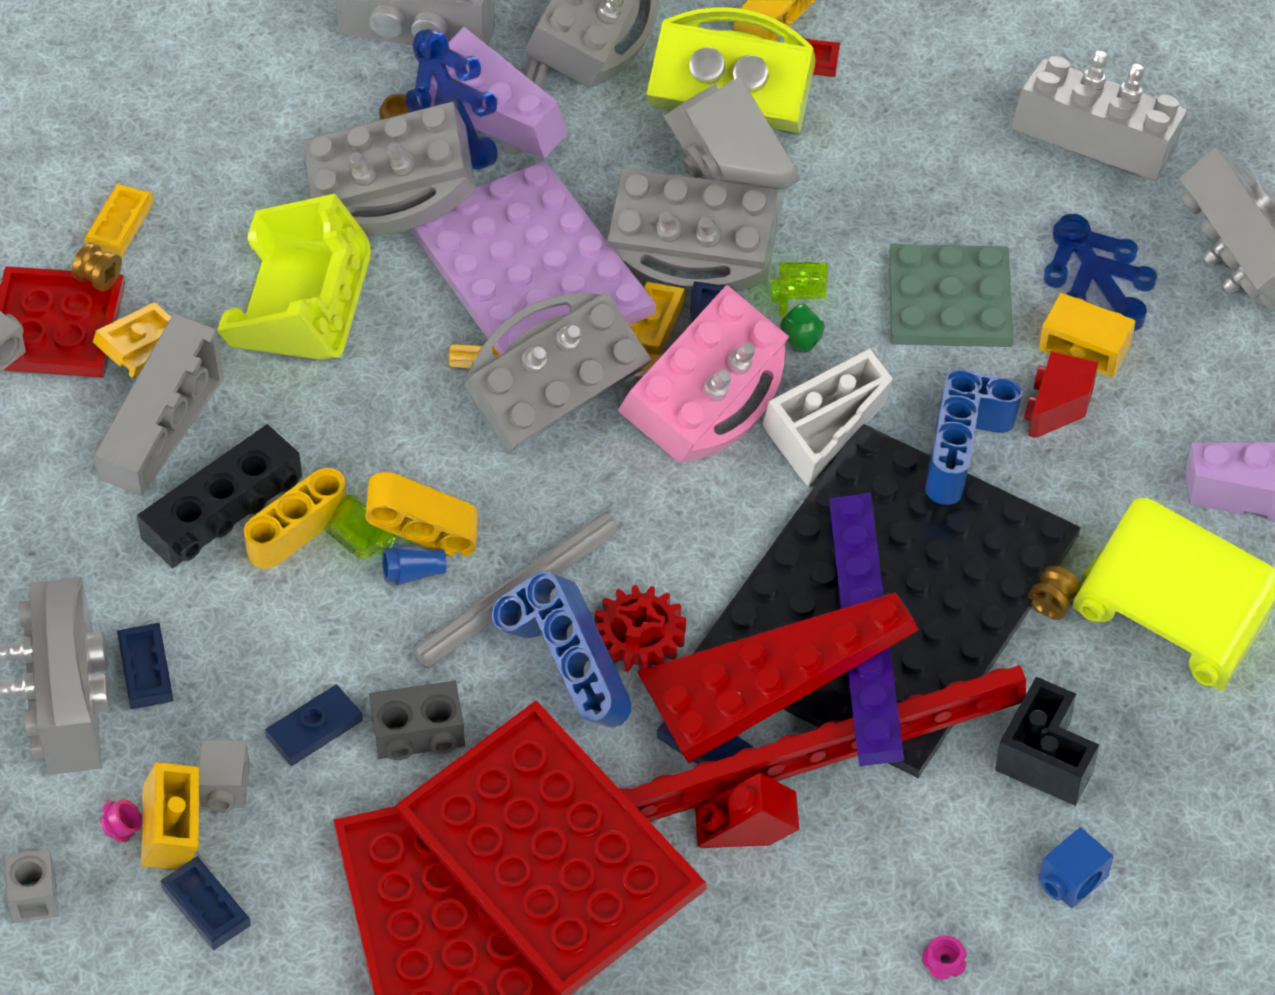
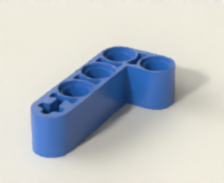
M954 370L948 373L938 409L925 486L926 494L934 502L949 505L961 499L970 466L975 429L1004 433L1013 429L1023 395L1019 384L1007 378L968 370Z
M539 572L501 596L495 602L492 609V619L499 630L522 638H533L540 633L543 634L582 718L609 727L622 725L628 719L632 706L630 697L575 582L550 572ZM556 587V594L553 600L550 601V594ZM522 609V616L517 623V614ZM573 624V631L567 638V630ZM590 660V669L584 676V666Z

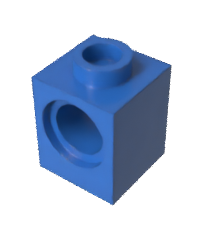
M1079 827L1043 858L1039 880L1043 889L1051 898L1057 901L1062 900L1072 909L1109 877L1114 855L1083 828Z

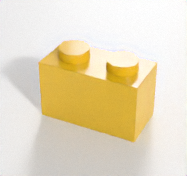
M1060 293L1042 325L1038 350L1048 354L1053 351L1099 362L1097 372L1114 378L1131 346L1136 320L1125 317L1118 312H1112L1093 305L1083 299Z
M155 762L143 784L141 866L177 870L191 861L199 848V767Z

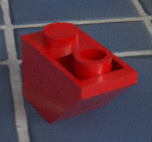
M1050 352L1046 367L1039 365L1033 389L1039 390L1037 397L1029 396L1024 420L1031 421L1028 436L1038 438L1086 417L1095 386L1099 362L1058 352Z
M762 773L754 775L695 808L697 845L700 848L770 846L800 830L796 791Z

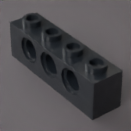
M266 424L137 514L141 539L172 569L182 561L192 560L206 544L216 537L226 536L237 522L249 514L258 513L264 508L268 500L281 491H289L297 484L299 478L302 477L299 452L272 427Z

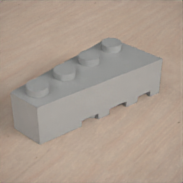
M173 313L104 439L95 448L94 461L100 480L143 496L224 380L217 329Z

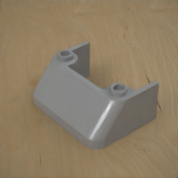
M740 76L720 89L714 83L662 116L687 156L682 161L692 178L700 177L701 179L778 190L787 189L800 180L793 163Z

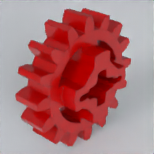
M633 585L631 594L628 595L621 589H617L616 600L604 598L602 600V610H596L594 613V622L613 663L616 664L620 660L623 661L624 671L626 672L631 670L633 664L639 665L640 670L648 668L650 663H654V665L664 663L665 656L675 660L677 658V647H684L686 617L681 616L680 603L670 605V594L668 592L660 597L655 596V587L650 586L646 593H640L638 586Z

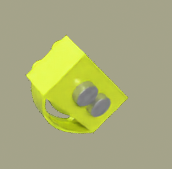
M712 7L684 12L662 21L646 95L651 107L673 110L714 83L720 89L740 76L772 129L800 134L816 62L814 50L801 35L789 26L758 12L731 7ZM723 21L746 23L779 35L784 39V43L766 40L744 32L716 31L699 28V26L703 23Z

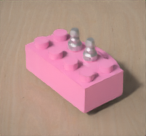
M726 285L630 390L619 407L618 412L680 463L697 460L717 453L742 438L766 411L768 402L774 398L781 381L784 368L785 342L789 336L731 287ZM761 374H768L770 376L769 387L757 409L736 428L723 435L716 434L714 427L734 416L753 394Z

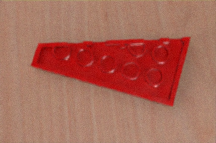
M893 593L637 671L681 752L687 762L691 763L917 632L919 629L898 595Z

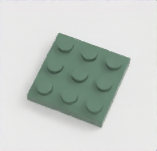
M890 244L891 344L1012 347L1013 323L1009 247Z

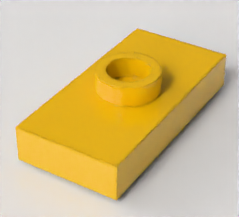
M117 183L85 236V244L93 242L102 248V252H113L122 258L154 203L153 193Z

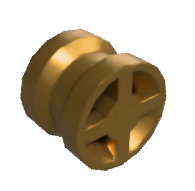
M88 242L75 256L72 265V275L81 282H92V286L99 291H107L115 284L119 277L122 260L119 255L113 252L104 253L99 245Z
M1049 566L1040 577L1041 583L1034 585L1028 594V598L1033 599L1032 607L1037 612L1053 620H1059L1064 618L1070 609L1069 602L1074 601L1081 588V584L1068 570L1059 566Z

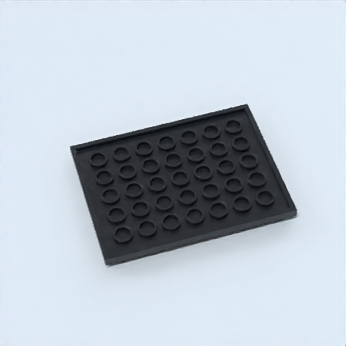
M863 424L843 446L693 654L840 610L841 601L829 498L871 493L883 594L886 596L896 593L919 629L890 647L897 704L912 695H926L942 690L953 682H967L980 678L989 673L1032 608L1033 599L1028 598L1034 585L1041 583L1040 577L1047 567L1060 566L1079 537L1081 527L970 474H967L963 495L958 502L949 505L934 502L925 491L931 455ZM849 673L842 674L783 710L818 728L831 721L841 722L853 718ZM954 725L902 741L904 761L891 762L889 764L919 779Z

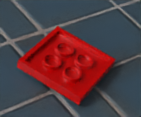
M5 266L0 285V312L5 315L11 314L22 325L24 330L22 336L26 352L3 371L104 378L109 356L96 346L93 340L96 330L118 319L125 289L124 274H119L118 279L110 289L99 291L92 286V282H81L75 279L72 271Z

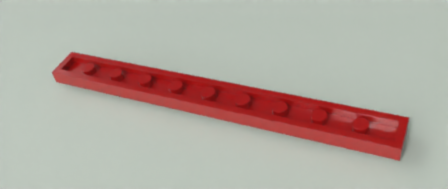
M1017 665L1008 669L997 668L983 677L967 682H953L942 690L926 695H912L903 702L898 703L902 741L1021 704L1026 695V677L1021 666ZM854 718L841 722L831 721L825 723L819 729L804 734L787 735L775 743L760 748H746L734 756L716 762L705 761L699 763L693 769L675 775H661L654 778L650 783L631 789L620 788V790L652 822L696 808L758 773H762L775 781H780L858 756Z

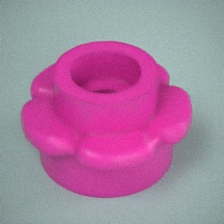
M121 799L116 803L108 801L102 807L104 814L100 820L101 827L110 838H114L122 843L130 840V837L135 835V832L140 830L142 817L139 809L133 802L127 799Z
M948 935L938 936L923 951L922 962L925 967L930 969L932 976L946 980L949 976L958 977L965 971L967 952L958 939ZM946 956L949 958V961L943 962L941 957Z

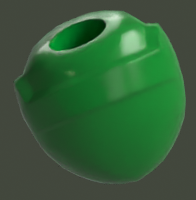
M799 304L784 316L780 328L789 336L787 343L800 352L807 353L822 338L825 325L824 321L820 320L806 304Z

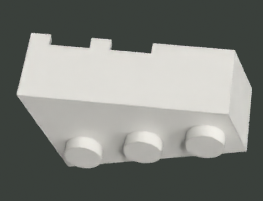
M868 349L770 400L762 427L799 477L809 487L833 462L854 433L863 424L866 425L885 405L893 378L871 349Z

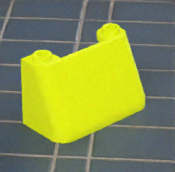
M336 194L256 210L247 238L251 249L261 258L262 263L245 314L240 308L236 307L225 310L219 322L217 332L232 348L317 360H329L340 357L345 349L370 262L371 248L368 237Z
M1140 497L1131 503L1078 591L1072 608L1092 622H1108L1114 617L1116 612L1121 613L1190 652L1189 668L1193 677L1202 685L1213 686L1223 691L1268 621L1275 606V568L1151 499Z

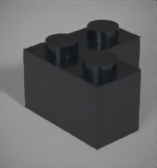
M1036 676L1000 740L995 767L997 772L1075 806L1094 773L1099 749L1098 743L1067 730L1072 719L1076 693Z

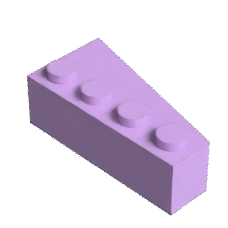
M465 27L453 37L417 76L428 107L454 102L465 125L543 159L568 134L558 102Z
M1275 442L1191 443L1185 470L1190 505L1242 515L1245 512L1266 515L1268 520L1275 521Z

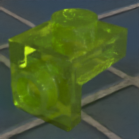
M779 262V278L771 279V303H779V317H784L787 314L788 299H826L827 262Z
M349 494L341 499L323 530L359 559L364 560L376 552L382 554L384 548L391 546L396 535L369 524L365 516L366 506Z

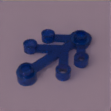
M433 29L419 31L413 40V52L419 62L415 89L409 90L405 97L407 107L414 112L431 106L432 99L429 90L433 75L437 83L434 106L454 102L466 125L472 168L479 170L494 165L498 157L497 147L489 137H478L462 101L471 105L475 115L483 117L496 111L497 99L489 91L481 92L452 78L446 68V65L454 68L458 79L469 81L479 77L481 73L480 62L474 56L465 57L449 49V43L441 32ZM466 64H467L468 67H469V73H468V71H467V69H466Z
M1067 214L1061 217L1053 228L1052 237L1058 248L1052 263L1045 267L1043 277L1045 284L1051 288H1061L1067 283L1068 269L1066 267L1073 252H1075L1081 261V265L1072 288L1066 295L1080 298L1087 302L1086 295L1092 280H1094L1114 312L1136 320L1134 331L1142 328L1147 313L1146 305L1138 298L1125 297L1112 276L1132 281L1134 288L1139 291L1147 292L1154 289L1157 280L1156 271L1148 266L1137 267L1129 264L1134 262L1137 257V244L1131 239H1116L1092 232L1089 222L1081 215ZM1092 248L1113 253L1115 260L1097 255ZM1127 249L1131 251V253H1123L1120 250ZM1058 273L1061 277H1052L1050 274ZM1139 277H1148L1150 280L1143 281Z

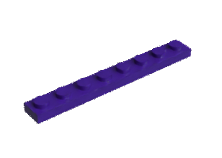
M871 493L829 498L841 609L883 597ZM889 647L848 671L859 766L904 761L891 650Z

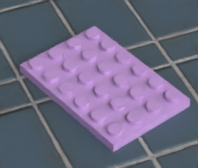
M546 161L475 188L476 191L470 197L446 214L428 223L409 229L487 339L490 338L498 327L518 311L538 301L563 294H603L607 291L629 325L656 314V306L653 299L615 250L609 247L608 241ZM562 305L546 308L522 319L500 337L494 345L495 350L501 356L510 344L531 327L548 319L569 314V306Z

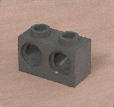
M456 680L369 693L378 759L404 760L412 754L431 751L437 754H445L453 751L455 748L465 747L464 723ZM439 719L446 720L444 722H433ZM393 726H402L401 728H398V729H391V728H390V727H393Z

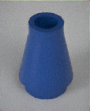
M394 543L392 548H384L382 552L384 579L386 582H395L398 586L429 576L445 574L444 549H430Z

